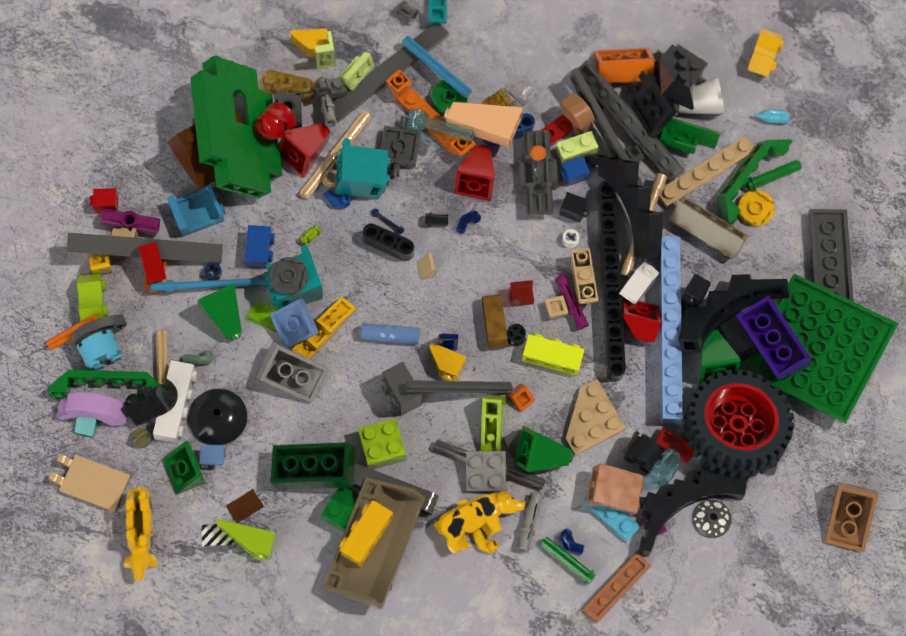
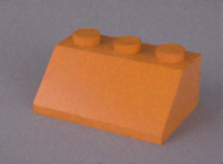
M649 48L594 51L595 67L610 85L613 82L629 84L631 81H638L642 83L638 78L642 70L646 75L649 73L654 75V58Z

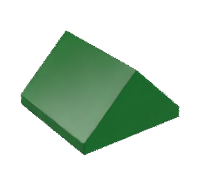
M185 441L163 458L176 494H181L206 483L189 441Z

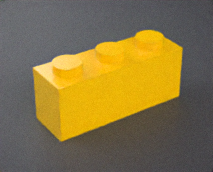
M374 500L370 504L367 503L361 512L363 516L359 521L356 520L350 529L352 531L348 538L345 537L339 546L341 548V555L360 567L363 566L394 518L392 511Z

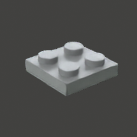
M466 451V491H506V451Z

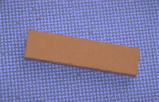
M636 552L582 610L593 621L598 623L651 565Z

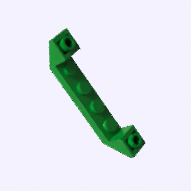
M791 139L765 140L756 144L717 196L719 218L731 225L738 219L737 215L741 209L732 200L737 197L738 190L748 182L749 175L758 169V163L768 154L772 157L785 155L789 151V146L792 143Z
M68 370L47 388V392L53 399L60 400L67 398L68 393L71 391V383L78 386H83L85 383H93L95 386L112 384L116 387L131 384L134 387L146 385V388L149 386L153 388L159 384L148 372Z

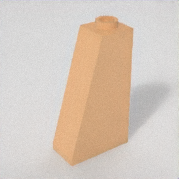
M453 102L451 108H447L444 118L446 119L447 127L509 148L521 122L523 108Z

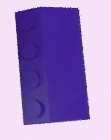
M770 296L765 297L736 315L777 379L795 375L811 365V357Z

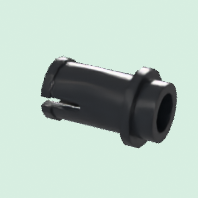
M426 213L425 225L429 227L431 225L447 227L448 214Z

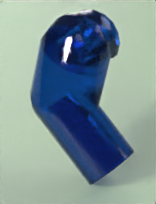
M470 211L462 215L456 231L464 234L468 223L472 221L478 223L481 220V215L477 211Z
M564 529L560 534L563 547L568 551L582 555L585 545L576 543L573 539L572 531Z

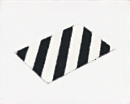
M217 524L202 525V546L234 545V540L219 529Z

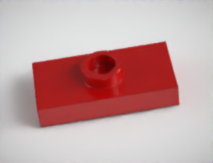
M664 427L655 440L662 445L661 450L667 449L668 454L688 464L695 447L689 449L687 440Z

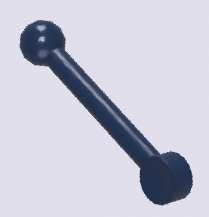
M375 208L372 210V216H378L379 218L387 222L389 225L397 229L398 233L401 234L404 232V228L402 226L396 225L395 223L381 215L378 209Z

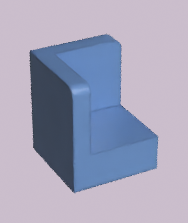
M200 445L199 465L201 469H209V465L224 464V445Z

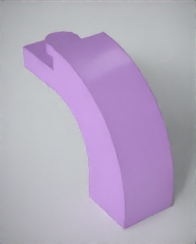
M75 392L68 393L67 398L60 399L57 418L65 420L75 417H88L100 420L110 426H116L126 423L127 413L123 409L125 403L100 394Z

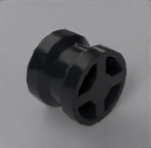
M513 324L507 330L508 343L514 347L522 345L525 340L526 330L520 324Z

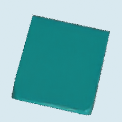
M77 417L74 433L94 437L99 420Z

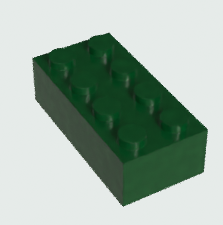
M349 442L273 445L270 484L277 490L354 487L355 448Z

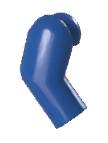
M330 189L323 194L334 208H347L350 205L351 198L348 195L336 197Z

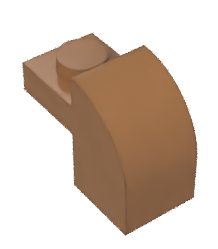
M574 92L560 102L562 114L572 122L576 136L593 129L592 122L595 121V117L590 107L580 96Z

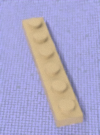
M745 135L664 186L658 199L667 209L684 196L686 197L746 159L753 150L754 145Z

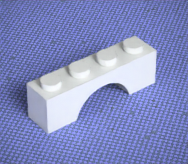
M171 360L166 379L168 384L177 391L178 398L175 406L169 412L156 418L153 436L156 440L178 444L179 438L183 437L184 427L182 425L184 419L187 420L189 413L187 404L188 401L192 400L193 390L191 388L192 384L196 383L198 376L194 364Z

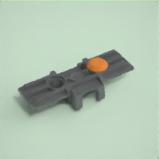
M523 131L524 158L516 159L519 182L517 192L526 194L527 215H553L552 186L554 189H558L559 184L557 179V160L551 158L550 131ZM525 166H531L533 172L532 183H526ZM535 190H545L541 194L535 192Z

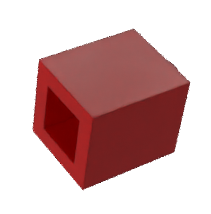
M116 188L93 189V195L90 196V207L94 208L95 213H102L104 208L118 211V192Z

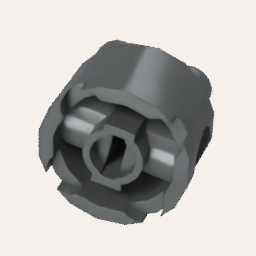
M300 91L274 94V103L286 105L295 116L297 126L290 129L303 127Z

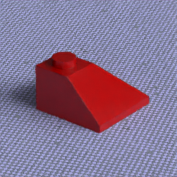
M623 297V317L634 336L642 342L654 343L661 325L659 306L642 301L633 304Z

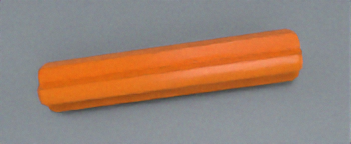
M91 315L48 339L46 343L49 349L54 350L72 340L71 334L78 327L98 319L97 316Z

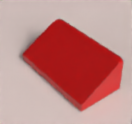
M157 242L138 246L148 284L167 279Z

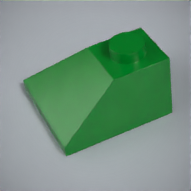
M339 488L321 514L322 521L344 532L359 495L347 488Z

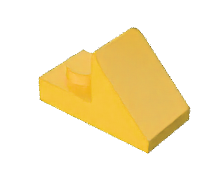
M89 254L90 269L93 274L101 273L103 275L113 272L109 255Z

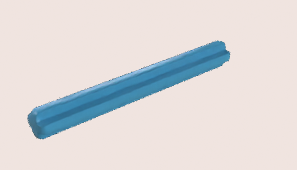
M410 36L403 38L402 44L464 98H468L472 94L470 87Z

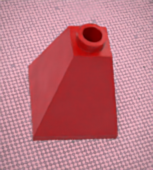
M320 123L287 130L284 132L285 136L281 137L279 145L280 157L303 178L311 170L331 134L330 129Z
M484 145L475 146L457 169L454 194L491 201L495 172L490 148Z

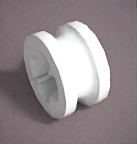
M574 229L566 230L563 233L562 243L568 248L577 246L580 238L579 233ZM568 235H569L570 237L574 236V241H572V240H569V241H568V240H567Z

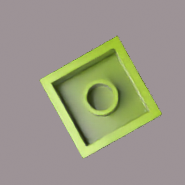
M396 418L358 428V435L367 468L377 469L406 461V452Z

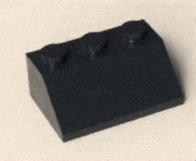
M672 44L659 59L661 95L693 110L692 72L688 53L683 48H678Z

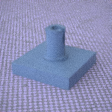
M303 298L269 314L283 345L288 348L319 333Z

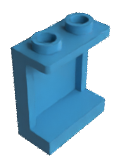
M211 184L202 190L175 199L174 195L167 197L169 207L182 237L224 222L223 215L226 214L222 203L218 204L216 199L219 198L218 192L215 187H211Z

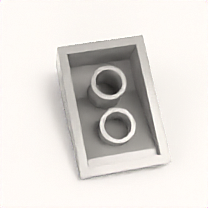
M273 341L256 376L261 381L312 403L329 368Z

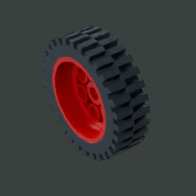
M726 370L724 376L721 372L716 373L714 378L712 375L709 376L706 382H701L698 389L696 388L684 416L683 430H686L684 436L685 440L689 439L687 444L689 449L695 447L693 455L695 457L701 455L700 462L703 465L709 462L710 470L714 471L717 467L720 469V475L724 476L725 472L728 471L730 472L729 477L735 478L737 473H740V478H746L748 473H750L751 477H755L758 472L763 474L768 468H773L776 462L778 463L793 435L794 422L792 421L794 413H789L792 407L790 403L785 404L787 400L786 395L779 396L781 389L778 386L774 389L771 388L772 381L768 379L764 383L761 381L763 376L758 374L757 378H753V372L747 371L746 376L742 375V370H736L735 375H732V370Z

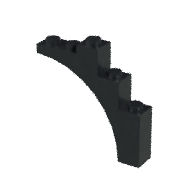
M751 274L732 275L728 290L709 291L705 307H686L678 338L682 353H701L704 343L711 332L722 321L743 308L754 305L767 296H770L772 300L789 298L788 280L752 279Z
M702 466L699 472L696 471L694 483L675 479L673 484L668 486L667 496L648 492L646 497H642L640 509H643L642 515L647 516L643 529H646L645 537H641L639 548H642L641 555L649 556L651 554L655 539L663 525L682 509L709 499L727 498L741 501L745 496L748 477L740 478V475L736 474V477L732 478L729 477L730 472H725L723 476L719 474L720 470L714 469L712 471L709 467Z

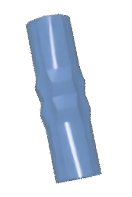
M362 323L361 339L419 344L420 328Z

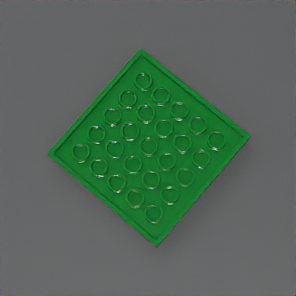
M793 273L788 283L790 296L789 298L779 299L776 307L811 357V365L795 375L777 379L761 353H758L746 359L741 369L742 373L746 375L747 371L753 372V378H757L758 374L763 376L761 381L764 383L768 379L773 382L771 388L774 389L778 386L781 389V393L846 424L899 323Z

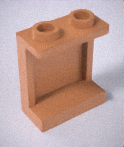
M601 463L593 466L586 505L593 507L601 505L626 512L628 516L637 514L641 505L639 501L640 493L644 488V483L642 482L643 475Z

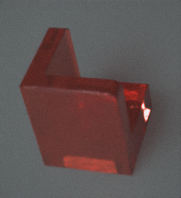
M533 280L510 283L509 292L512 307L534 304Z

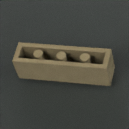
M685 196L678 202L669 218L674 226L685 229L692 237L703 240L707 246L716 248L727 258L734 259L748 237L744 232Z

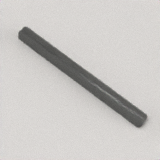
M408 380L405 384L407 392L511 393L513 389L511 382Z
M440 440L435 442V451L466 462L467 450ZM506 465L507 478L539 490L543 489L545 479Z

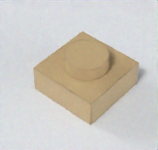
M563 295L544 301L549 320L568 315Z

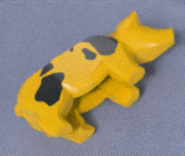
M137 486L136 489H129L126 496V534L131 554L125 558L123 567L132 568L134 579L141 581L144 579L147 568L157 567L158 564L155 556L149 553L153 545L152 493L148 488Z
M506 491L482 495L469 502L467 499H464L456 504V508L443 514L438 521L434 522V527L438 530L439 534L447 539L448 549L452 553H456L471 547L466 540L465 533H473L476 530L482 529L488 538L503 530L499 523V516L524 510L525 501H518Z

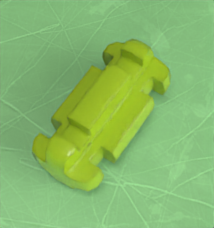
M314 224L313 228H309L303 236H300V241L304 245H308V242L313 241L318 236V233L321 234L322 231L318 225Z

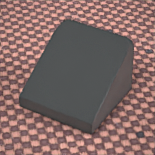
M521 429L503 438V442L512 458L516 455Z

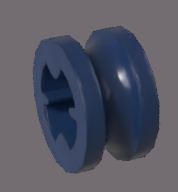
M211 262L205 266L204 273L208 280H219L221 278L222 270L218 263ZM214 268L215 271H218L215 272L216 275L212 276L211 273H208V271L211 272L210 269Z

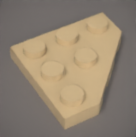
M598 379L582 386L578 394L565 439L574 456L626 430L625 425Z

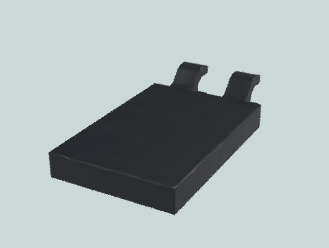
M642 70L638 78L642 81L643 85L635 88L631 84L627 88V92L632 97L628 102L648 136L655 139L674 117L677 110L670 99L661 95V84L657 77L650 73L646 75Z

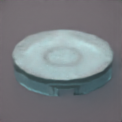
M674 449L664 451L661 455L663 458L661 461H656L652 470L651 477L653 483L659 487L668 484L679 467L680 454Z

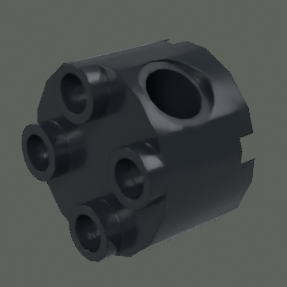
M635 431L630 443L623 449L625 454L623 458L631 464H634V462L640 464V469L650 475L651 472L657 471L659 463L666 457L668 450L664 449L662 451L661 444L644 434L640 437V433Z

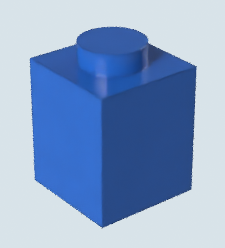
M583 156L562 163L561 170L559 171L562 181L566 182L567 187L588 180L590 175Z

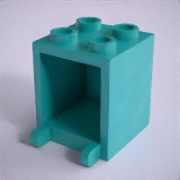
M345 138L342 142V148L337 153L335 194L379 199L381 194L385 193L386 186H389L390 175H387V169L390 168L391 158L388 157V150L350 146V139Z
M307 245L301 247L302 254L293 256V258L300 260L308 271V282L305 288L297 294L283 295L275 291L269 280V271L274 263L266 265L267 272H264L265 282L268 290H270L273 306H278V309L303 298L305 304L323 299L322 285Z

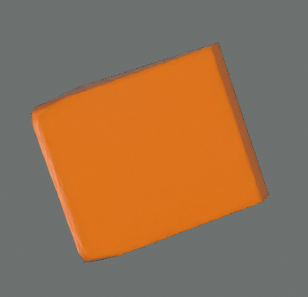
M518 384L512 389L511 393L506 394L507 398L520 412L535 401L524 384Z

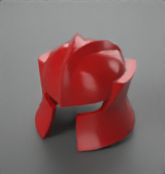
M272 103L258 117L256 124L253 126L263 140H274L285 136V129L288 130L295 127L297 123L289 107L281 103Z

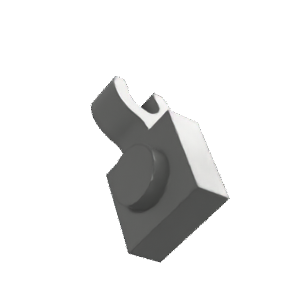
M340 78L320 81L317 83L319 88L314 89L317 96L328 94L330 98L344 97L348 93Z

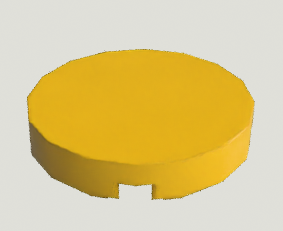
M760 190L746 192L741 196L737 205L741 209L739 213L740 219L750 226L760 227L766 225L771 221L775 213L773 199L767 193Z

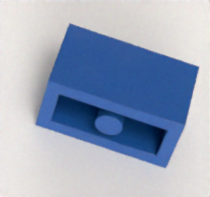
M248 225L245 251L246 267L266 269V265L269 262H273V251L270 250L271 245L275 244V233H272L270 226Z

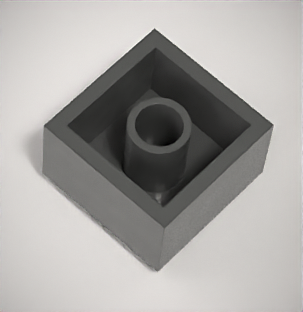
M403 361L383 371L381 388L384 394L390 396L392 400L390 404L395 412L398 411L401 416L418 408L422 403L421 392L406 391V381L413 380Z

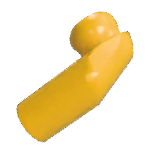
M481 529L472 533L480 550L494 553L499 548V543L496 540L490 541L484 538Z

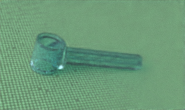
M410 108L406 127L410 129L423 130L428 128L467 141H472L474 138V131L430 118L425 110L419 108Z

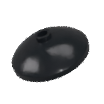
M220 388L211 389L199 395L192 403L189 411V424L192 432L200 441L209 445H226L235 441L243 433L248 419L247 409L243 400L234 392ZM220 411L221 413L220 415L215 416L214 412Z

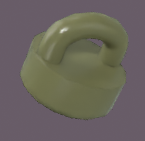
M138 428L131 435V440L137 448L147 447L152 440L150 432L145 428Z

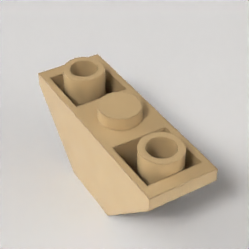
M590 247L571 249L572 280L579 304L598 302Z

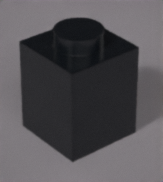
M567 192L559 215L581 222L582 217L586 218L590 208L587 206L588 199Z

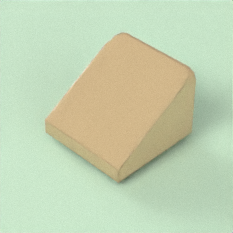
M428 253L418 261L421 279L435 277L436 269L431 253Z

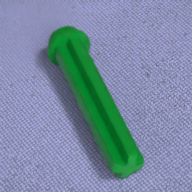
M795 160L756 177H748L749 180L746 183V187L749 191H756L760 186L801 170V163Z
M545 537L541 541L540 545L584 580L583 583L587 582L590 584L596 576L594 570L590 571L549 537Z

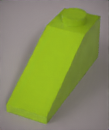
M486 395L482 398L480 451H501L505 417V396Z
M217 519V527L250 555H253L254 559L265 561V559L271 560L276 541L275 532Z

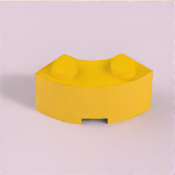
M762 28L747 70L767 77L770 72L774 73L777 62L774 61L777 51L781 52L784 41H782L783 35Z

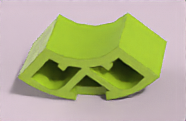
M102 274L78 275L77 287L80 322L91 315L97 316L98 319L107 317L108 306L104 302V291H107L106 280H102Z

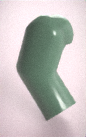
M203 351L202 356L185 354L183 362L194 365L209 364L213 360V354L210 351Z

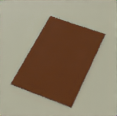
M253 489L226 505L236 523L264 507Z

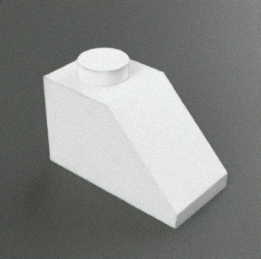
M644 262L635 271L619 294L633 304H636L650 290L659 272L653 266Z

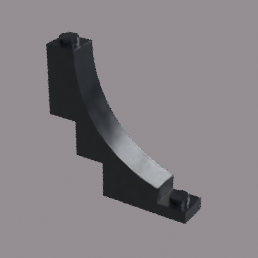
M601 154L586 155L585 162L593 164V167L598 168V176L603 178L615 190L626 209L632 228L634 257L641 258L643 262H652L653 259L660 258L664 213L650 210L651 187L638 185L639 162Z

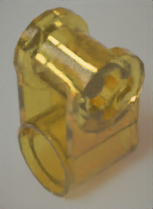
M502 88L495 94L485 98L481 104L514 107L516 102L508 96L506 88Z

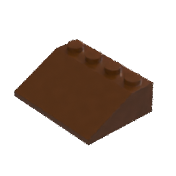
M235 110L236 122L243 124L241 117ZM195 124L176 134L167 142L198 191L216 181L214 166L200 163Z

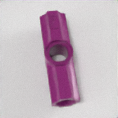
M104 208L100 224L101 226L118 229L126 228L132 231V228H135L140 233L157 235L160 229V218L138 215L134 211L121 212ZM128 220H135L132 224H126Z

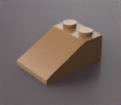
M837 482L825 543L862 552L865 551L878 499L876 490Z

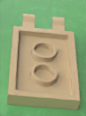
M59 454L57 458L58 464L69 468L65 478L51 472L48 480L53 484L61 486L59 490L61 493L116 513L131 476L76 454L73 460Z

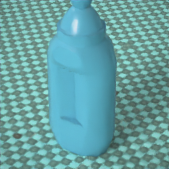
M768 109L759 114H754V117H759L767 123L786 124L789 122V112L784 110Z

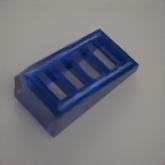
M439 334L438 345L456 351L458 349L459 335Z

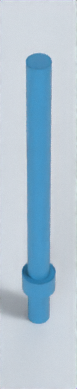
M265 278L188 282L169 280L166 283H151L150 288L151 291L166 290V292H174V290L223 288L234 284L235 287L265 286L266 282Z

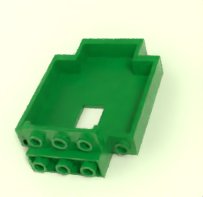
M212 56L202 63L203 70L190 77L200 163L214 166L216 188L259 199L271 193L270 182L282 176L278 139L263 140L253 126L256 124L258 117L273 103V96L270 93L264 92V90H259L256 69L223 59L220 56ZM239 93L244 98L247 125L236 122L233 97Z

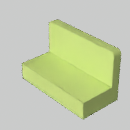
M327 31L328 44L315 46L317 69L335 67L331 31Z
M364 52L361 57L356 56L337 77L342 80L347 89L353 91L375 66L371 54Z

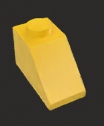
M327 29L290 30L291 42L310 58H316L315 46L328 44Z
M430 342L429 353L439 376H442L441 378L445 381H458L466 363V356Z

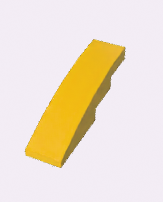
M344 297L339 298L316 320L315 326L319 333L295 345L292 350L311 359L343 326L356 308Z

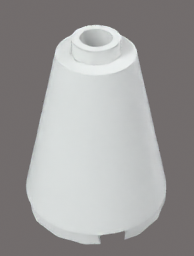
M713 78L693 87V110L679 104V113H725L719 79Z

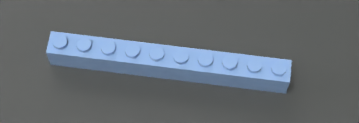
M662 236L661 257L658 258L659 308L661 316L659 328L660 425H680L682 421V351L678 341L681 330L680 237Z

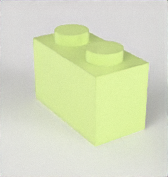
M592 131L558 142L555 153L562 167L564 162L582 156L586 160V155L597 154L598 145Z

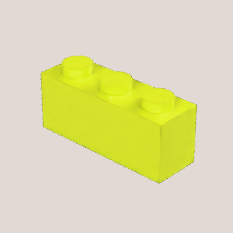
M528 334L522 361L578 376L585 349L577 344L568 345L558 339L549 340L539 334Z

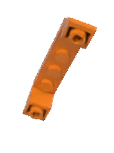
M400 69L386 80L398 103L450 153L463 157L476 146V143L464 132L459 134L455 129L446 126V121L412 89V81Z

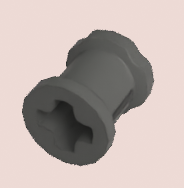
M403 0L397 6L395 13L401 14L407 19L408 23H412L419 15V10L412 8L407 4L406 0Z

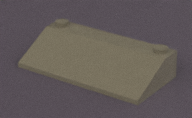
M366 477L340 543L345 537H349L352 532L350 529L353 523L361 519L363 508L367 503L370 504L372 500L392 511L394 518L362 567L341 555V548L338 546L322 589L382 610L425 497L415 489Z

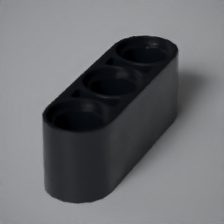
M373 223L367 224L363 228V240L368 246L402 261H409L413 258L414 243L410 239ZM373 232L376 236L369 237L367 234ZM386 240L393 241L391 245H387L384 242ZM406 247L409 248L410 251L405 253L402 252L401 249Z

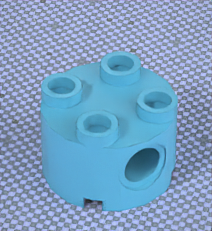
M106 330L107 334H103L102 331L97 332L82 340V346L77 345V349L87 369L101 370L105 367V363L110 361L114 363L122 359V350L112 330Z

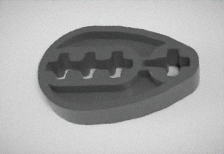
M122 314L103 317L78 327L71 334V338L76 347L77 345L82 346L81 341L101 331L103 334H107L106 330H112L115 334L126 327L127 322Z

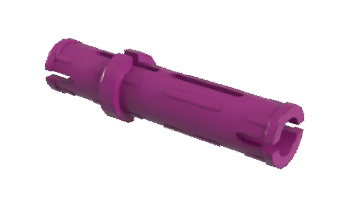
M565 274L558 276L555 281L569 308V315L573 317L578 330L585 329L589 326V323L583 313L582 305H579Z

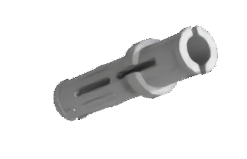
M320 77L317 79V83L328 78ZM328 94L320 96L322 103L321 112L324 114L325 124L328 127H333L337 124L335 105Z
M530 493L523 526L519 530L521 533L519 542L516 550L520 552H529L532 536L535 535L534 527L543 495L539 493Z

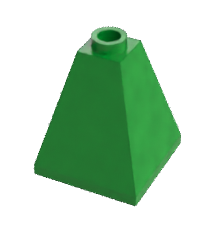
M234 284L198 299L197 304L199 308L227 339L230 338L233 341L241 337L242 329Z
M718 330L711 332L700 353L698 385L703 381L706 382V379L711 375L714 378L718 372H721L724 376L726 370H732V375H735L736 370H739L741 362L739 356Z
M522 426L513 464L529 472L569 466L574 454L569 448L526 426Z

